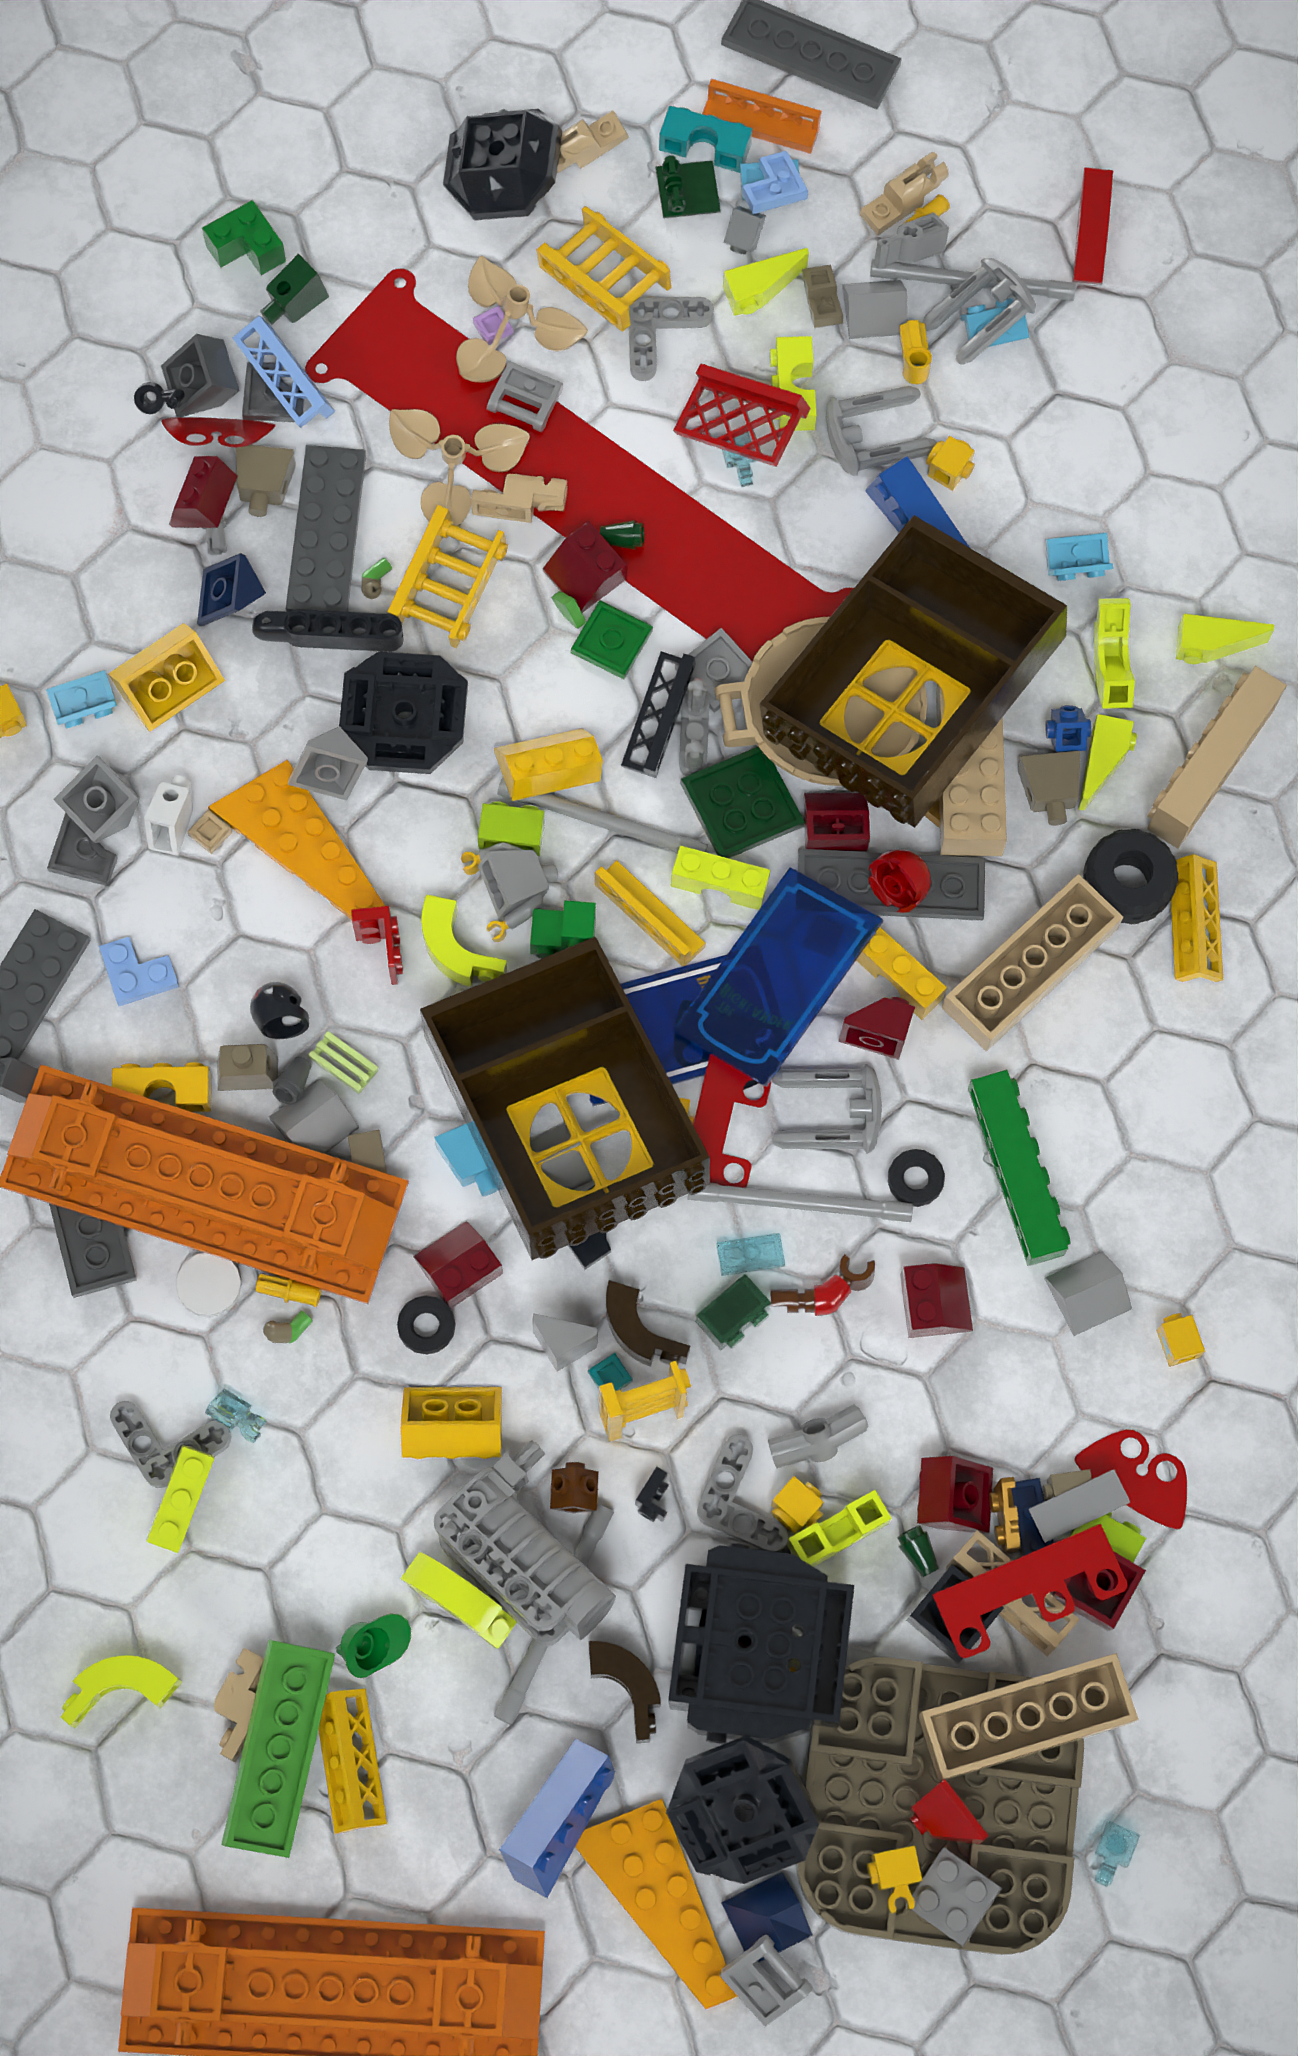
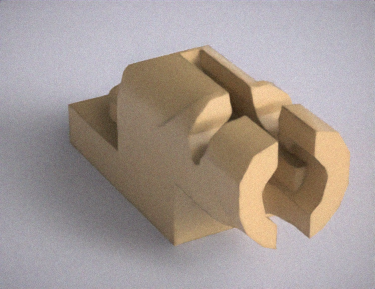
M613 110L589 126L582 119L562 132L557 173L573 163H576L581 169L629 138Z
M935 152L929 153L920 159L917 164L914 163L904 170L903 173L886 183L884 193L861 208L860 216L877 236L914 212L918 207L923 206L925 195L939 187L942 181L948 178L949 171L944 162L935 166L934 160L938 156Z
M507 474L503 494L490 489L482 491L473 490L471 497L472 515L532 523L534 507L538 511H564L568 489L567 480L552 478L548 485H545L543 476L533 477Z
M243 1648L236 1661L244 1670V1674L236 1675L234 1672H229L214 1702V1711L236 1723L234 1730L231 1728L227 1729L219 1744L223 1748L220 1754L236 1763L244 1748L264 1658L246 1648Z

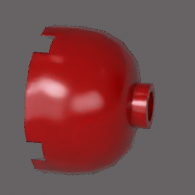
M907 849L889 850L869 865L868 870L871 869L872 875L868 878L869 884L876 897L885 906L889 907L892 904L899 908L897 912H910L928 895L931 885L930 871L925 861L914 852Z

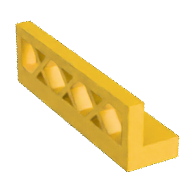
M1191 854L1176 859L1179 873L1178 883L1171 899L1175 980L1185 982L1201 977L1213 982H1219L1223 980L1217 862ZM1202 868L1206 869V881L1202 876ZM1203 897L1205 898V900H1206L1207 903H1208V911H1207L1206 907L1204 906V899H1203ZM1205 926L1209 931L1210 941L1205 934ZM1207 957L1211 962V970L1207 969Z
M617 860L607 870L601 866L595 871V886L683 968L705 948L706 943Z
M366 1688L327 1693L318 1731L334 1834L386 1825V1813ZM346 1698L356 1699L357 1714L355 1717L347 1711ZM355 1731L362 1737L363 1746L360 1751L352 1743V1735ZM360 1765L367 1771L368 1781L365 1786L358 1780L357 1770ZM365 1800L373 1806L374 1819H364L362 1805Z

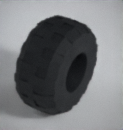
M1121 829L1104 836L1093 847L1084 866L1083 879L1123 916L1121 923L1131 925L1149 921L1167 907L1175 893L1179 873L1175 856H1173L1165 842H1162L1157 836L1140 829ZM1122 865L1138 868L1144 874L1147 884L1140 888L1127 887L1117 880L1114 869Z

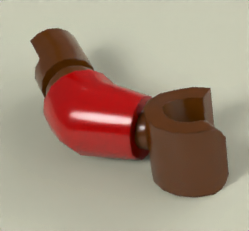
M844 1254L840 1261V1276L834 1275L823 1284L814 1285V1289H804V1293H798V1289L770 1290L771 1307L787 1306V1313H799V1309H805V1313H815V1316L834 1313L850 1295L851 1290H865L872 1284L875 1275V1261L867 1262V1269L862 1274H854L848 1270L850 1258Z

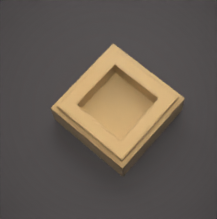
M207 810L187 832L193 840L212 854L232 833V829L211 811Z

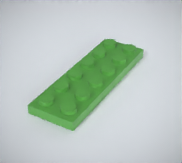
M268 1639L221 1845L285 1858L290 1857L335 1653Z

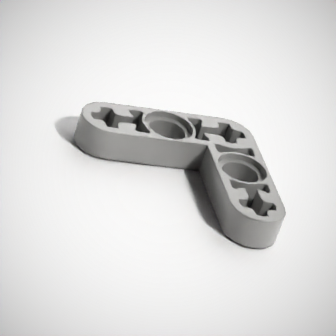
M704 297L639 298L629 306L631 375L636 380L643 382L652 379L657 370L656 329L703 328L710 325L714 313L711 301ZM671 307L677 309L679 315L671 319L665 317L663 311ZM684 308H688V317H684ZM654 309H658V318H654ZM697 309H703L704 316H698ZM638 310H644L645 317H639ZM640 334H645L650 337L651 341L647 345H639L634 339ZM640 355H646L647 370H641Z
M129 1401L119 1402L110 1412L112 1425L146 1481L155 1488L168 1486L173 1467L171 1466L164 1471L165 1478L159 1480L158 1477L151 1478V1475L154 1473L153 1467L158 1464L163 1468L170 1464L167 1457L171 1454L176 1463L182 1445L192 1446L196 1450L203 1452L195 1440L200 1437L203 1443L211 1438L209 1432L214 1429L218 1433L225 1432L221 1436L223 1442L217 1445L212 1441L205 1445L209 1451L207 1454L215 1457L225 1451L231 1443L232 1436L229 1428L220 1421H212L163 1450L134 1403ZM124 1409L128 1413L134 1411V1414L131 1415V1420L136 1428L140 1424L144 1426L134 1430L127 1438L125 1434L130 1433V1429L124 1421L118 1423V1420L121 1418L120 1412ZM140 1436H147L152 1442L150 1449L145 1453H137L133 1448L135 1439Z
M733 1435L725 1442L699 1501L697 1509L698 1518L706 1526L760 1550L779 1552L783 1550L788 1539L785 1527L777 1521L732 1502L753 1454V1445L747 1437ZM738 1442L744 1444L743 1450L747 1452L746 1456L740 1455L735 1466L742 1467L740 1472L731 1465L721 1464L723 1460L730 1463L733 1451L729 1447H736ZM729 1472L733 1475L735 1483L730 1489L725 1490L718 1487L715 1479L719 1473ZM710 1489L720 1496L729 1497L727 1502L722 1498L720 1499L717 1510L721 1512V1515H714L712 1519L706 1517L707 1511L703 1509L704 1505L710 1506L714 1500L715 1495L708 1494ZM738 1515L749 1517L752 1522L751 1529L746 1533L737 1532L733 1527L735 1517ZM758 1521L764 1523L761 1530L766 1533H771L773 1529L779 1531L778 1537L782 1539L781 1543L775 1542L773 1546L767 1544L768 1538L761 1534H758L757 1540L752 1539L751 1537L756 1531Z

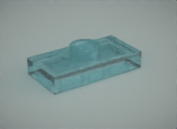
M780 1233L716 1242L721 1276L785 1267Z

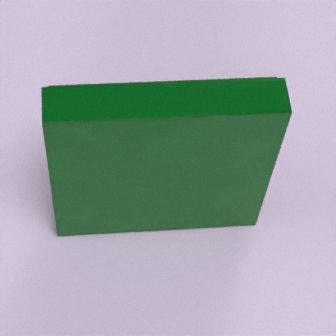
M599 600L571 647V653L624 680L653 632V626Z

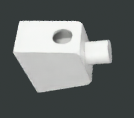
M174 776L171 784L159 783L144 817L148 849L179 856L193 810L189 790L191 781L186 777Z

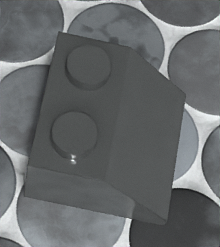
M195 334L161 365L168 390L181 389L185 393L184 399L174 408L176 417H184L221 407L240 391L223 339Z

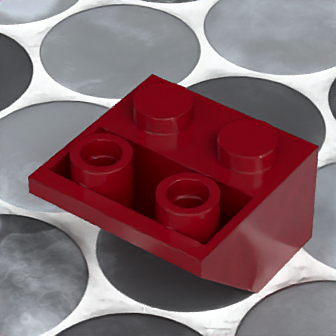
M804 793L805 849L868 851L870 820L868 802L865 796L860 793Z

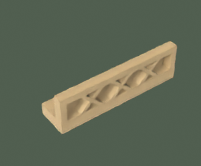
M977 1530L945 1568L948 1569L952 1564L971 1579L987 1572L985 1569L992 1570L1012 1560ZM976 1542L987 1551L988 1562L977 1563L967 1554ZM1048 1593L1045 1596L1044 1605L1049 1612L1060 1613L1063 1611L1065 1606L1052 1594ZM1022 1598L1003 1605L1004 1609L999 1614L1047 1657L1080 1620L1073 1613L1063 1617L1068 1623L1058 1634L1043 1619L1039 1608L1026 1606L1022 1602Z

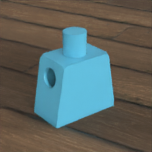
M467 1124L434 1137L437 1150L462 1187L476 1182L482 1196H488L498 1191Z

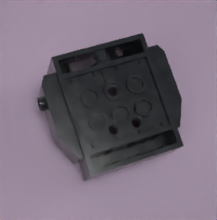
M731 1543L730 1546L719 1545L708 1550L706 1566L685 1564L668 1698L670 1709L687 1711V1727L698 1735H706L707 1742L725 1744L727 1738L738 1739L746 1735L760 1743L772 1744L810 1732L811 1725L838 1728L855 1585L827 1582L828 1575L793 1554L750 1549L748 1545ZM699 1588L705 1589L708 1592L707 1598L698 1600L695 1597L696 1590ZM689 1609L702 1611L699 1627L687 1625ZM794 1626H801L804 1629V1634L799 1638L794 1637L791 1629ZM742 1636H747L751 1639L752 1643L748 1648L739 1646L738 1640ZM685 1643L696 1645L694 1676L681 1675ZM790 1660H797L800 1663V1669L796 1672H791L787 1668V1663ZM690 1688L694 1690L695 1697L682 1696V1693L685 1689Z

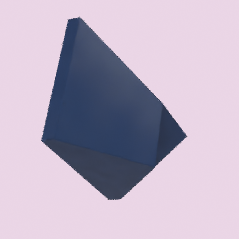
M239 553L203 569L197 625L202 627L236 613L266 594L246 555Z
M783 1872L721 1902L744 1952L764 1935H768L774 1942L773 1947L778 1953L813 1936L801 1904ZM761 1957L757 1962L760 1963L766 1959Z

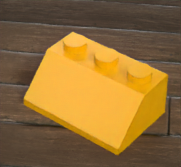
M184 623L108 673L123 699L149 732L225 681L196 631Z
M582 728L494 748L496 759L512 801L600 782L603 759L594 736Z
M404 1387L401 1414L402 1458L445 1457L456 1459L458 1457H478L488 1459L491 1457H501L502 1387Z

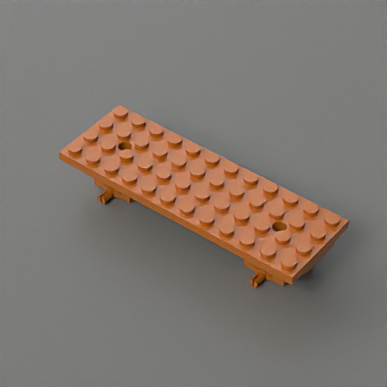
M40 1065L32 1090L28 1094L0 1176V1188L279 1277L292 1279L295 1282L317 1287L368 1305L409 1184V1180L45 1065Z
M132 1907L121 2005L118 2052L183 2056H538L545 1931Z

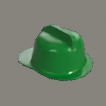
M393 1613L381 1616L369 1623L358 1622L351 1625L345 1631L341 1644L336 1647V1652L343 1657L349 1673L356 1678H365L402 1657L411 1640V1627L408 1620L403 1616Z

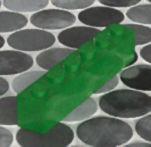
M1008 1070L972 1079L968 1086V1092L1027 1266L1064 1256L1069 1249L1068 1245L1071 1244L1067 1228L1060 1225L1057 1216L1060 1215L1058 1201L1055 1196H1050L1047 1185H1050L1049 1175L1045 1166L1041 1167L1037 1158L1040 1155L1039 1145L1035 1137H1030L1027 1128L1030 1125L1029 1116L1025 1107L1020 1108L1017 1099L1020 1092L1016 1079H1010Z

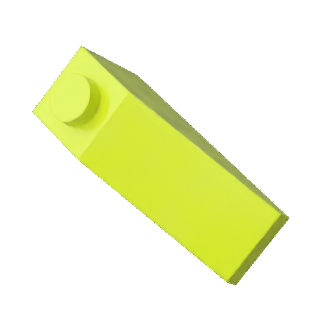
M808 248L724 271L723 289L733 315H748L756 312L800 275L802 269H806L808 265Z
M1183 614L1178 626L1176 659L1184 660L1188 664L1207 663L1268 643L1275 624Z
M1097 714L1092 728L1078 810L1085 811L1124 762L1128 751H1134L1137 733L1132 732L1134 721Z

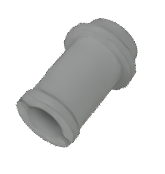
M223 517L218 528H203L206 530L207 552L210 555H222V553L227 552L224 535L226 521L223 520Z

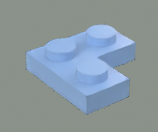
M787 150L759 158V167L766 179L743 185L742 194L753 214L808 199V189Z
M130 937L99 946L118 1006L179 987L169 955L138 964Z

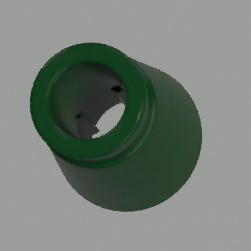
M636 520L600 527V534L611 546L633 550L644 546V523H637Z
M921 1525L915 1526L897 1537L900 1542L898 1547L920 1573L921 1577H925L939 1569L928 1532L923 1531Z

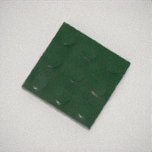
M759 746L681 778L680 784L717 856L729 859L804 827L805 821L775 764L762 752Z

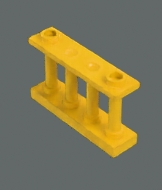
M584 206L582 208L584 222L582 229L559 249H553L545 242L536 249L539 267L623 332L631 325L629 306L655 283H658L667 291L671 289V272L665 262L662 260L657 261L610 225L601 213L594 212L587 206ZM593 234L604 242L580 265H573L566 259ZM614 250L625 258L601 281L595 282L587 276L592 269ZM634 267H637L646 274L644 278L621 298H616L608 292L612 286Z
M437 505L387 613L398 617L402 624L405 617L410 618L412 616L450 632L448 638L451 647L457 649L460 640L465 641L470 632L471 624L468 623L497 561H502L507 553L508 544H506L504 532L498 530L493 541L453 525L449 509ZM449 536L488 552L481 568L441 552L439 545L443 537L447 538ZM435 563H438L474 578L475 581L469 594L429 579L426 573L430 564L435 565ZM424 589L462 605L463 607L456 621L415 605L416 602L413 600L417 592H422Z
M677 1361L671 1362L667 1378L622 1392L621 1389L615 1391L612 1382L599 1386V1414L609 1442L622 1438V1428L626 1427V1423L673 1408L677 1419L684 1417L685 1407L688 1406L686 1389L691 1387L686 1369L679 1370Z

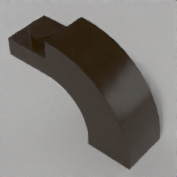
M609 1280L606 1291V1316L612 1335L620 1347L629 1356L650 1367L655 1355L660 1356L659 1360L668 1365L674 1361H677V1364L682 1363L686 1365L690 1353V1345L658 1336L650 1332L640 1321L637 1313L640 1289Z
M589 1641L591 1679L606 1678L613 1680L628 1692L634 1709L636 1744L650 1743V1734H656L655 1713L648 1714V1708L661 1707L660 1694L651 1672L637 1656L625 1648L603 1641Z

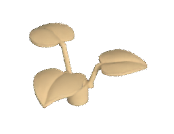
M480 256L469 276V294L472 300L482 307H491L496 303L498 306H503L505 314L491 346L482 339H468L458 348L456 361L460 375L467 380L488 382L500 376L506 366V357L495 349L510 318L519 319L526 313L531 325L537 327L534 333L536 341L548 350L563 351L570 348L587 334L588 329L572 315L552 307L540 309L535 319L532 311L533 305L528 304L530 300L529 290L522 285L516 284L515 279L509 272L494 265L485 257Z
M392 409L389 417V430L396 449L405 457L420 459L425 455L428 448L432 451L441 448L442 458L449 465L448 483L446 485L442 482H435L424 489L421 496V510L425 518L430 522L437 505L449 509L451 521L457 527L466 519L471 508L469 490L464 486H453L454 467L464 461L466 452L475 456L482 455V462L489 470L506 472L518 464L529 441V433L518 427L492 424L483 427L475 435V444L479 450L470 447V444H465L464 440L457 435H449L444 440H440L439 443L433 445L439 438L440 427L432 414L417 409Z

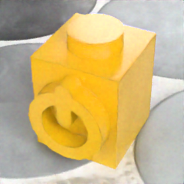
M951 436L945 442L942 440L938 441L926 460V464L930 466L928 477L953 491L962 478L967 479L975 467V463L972 462L975 450L965 441L956 440Z
M793 1476L772 1500L770 1506L774 1509L771 1511V1514L786 1529L796 1533L797 1530L801 1531L806 1525L809 1527L815 1524L823 1516V1513L820 1511L824 1503L820 1499L822 1494L811 1483L807 1482L804 1485Z

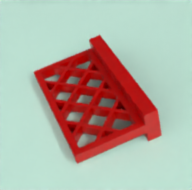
M700 363L695 373L699 379L673 431L677 435L777 467L800 418L806 419L811 409L803 396ZM704 389L712 391L715 399L700 405L699 399ZM733 398L737 399L740 407L725 413L722 404ZM718 406L721 416L706 422L703 413ZM762 407L766 415L751 422L747 412L754 408ZM743 414L746 424L732 431L728 421ZM699 415L702 425L693 430L686 429L685 427L689 419ZM782 415L790 416L787 425L776 430L773 420ZM769 422L772 432L757 439L753 429ZM724 423L727 433L718 438L712 437L709 430ZM749 431L753 441L744 446H738L734 438ZM775 439L776 448L772 456L763 454L760 446Z

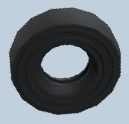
M912 1149L902 1152L893 1160L888 1170L887 1182L891 1193L899 1202L912 1203L914 1207H920L930 1204L939 1197L944 1187L945 1173L941 1162L935 1155L925 1150ZM911 1167L924 1169L928 1175L927 1185L918 1190L908 1187L904 1180L906 1170Z
M426 1295L416 1297L406 1303L400 1311L397 1321L399 1338L404 1345L415 1353L426 1355L437 1353L448 1346L454 1336L456 1327L454 1314L447 1303L437 1297ZM424 1313L436 1316L439 1321L437 1332L429 1337H422L414 1330L415 1319Z

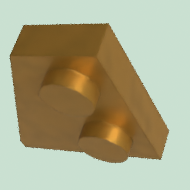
M1014 1477L1001 1478L993 1488L994 1493L989 1494L992 1513L997 1512L999 1523L998 1526H994L995 1540L997 1546L1002 1545L1004 1554L1015 1553L1020 1549L1017 1506L1013 1503L1011 1488H1015Z

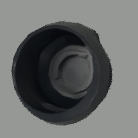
M270 982L260 987L253 995L250 1003V1013L253 1021L264 1036L272 1039H288L303 1034L309 1028V1014L300 1007L301 997L291 986L281 982ZM284 1016H293L300 1018L301 1021L293 1026H285L282 1019Z

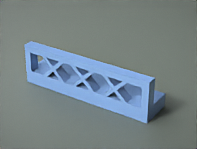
M260 315L232 338L300 428L318 413L327 419L335 412L271 325ZM255 331L260 335L259 349L248 348L243 342ZM264 355L276 356L275 370H264L262 367ZM281 376L292 377V392H281L279 390ZM297 398L308 399L313 405L301 416L295 411Z

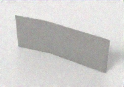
M1113 1469L1078 1487L1030 1508L1029 1511L1044 1542H1047L1131 1502Z

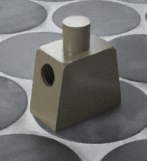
M255 445L236 447L237 488L240 500L250 502L248 510L250 515L264 517L267 513L268 504L281 505L285 499L296 466L294 450Z
M1080 751L1021 756L1018 773L1031 810L1033 812L1047 811L1049 825L1057 826L1066 823L1065 809L1075 808L1079 798Z
M267 1045L220 1046L217 1059L218 1091L274 1088L273 1082L278 1077V1057Z

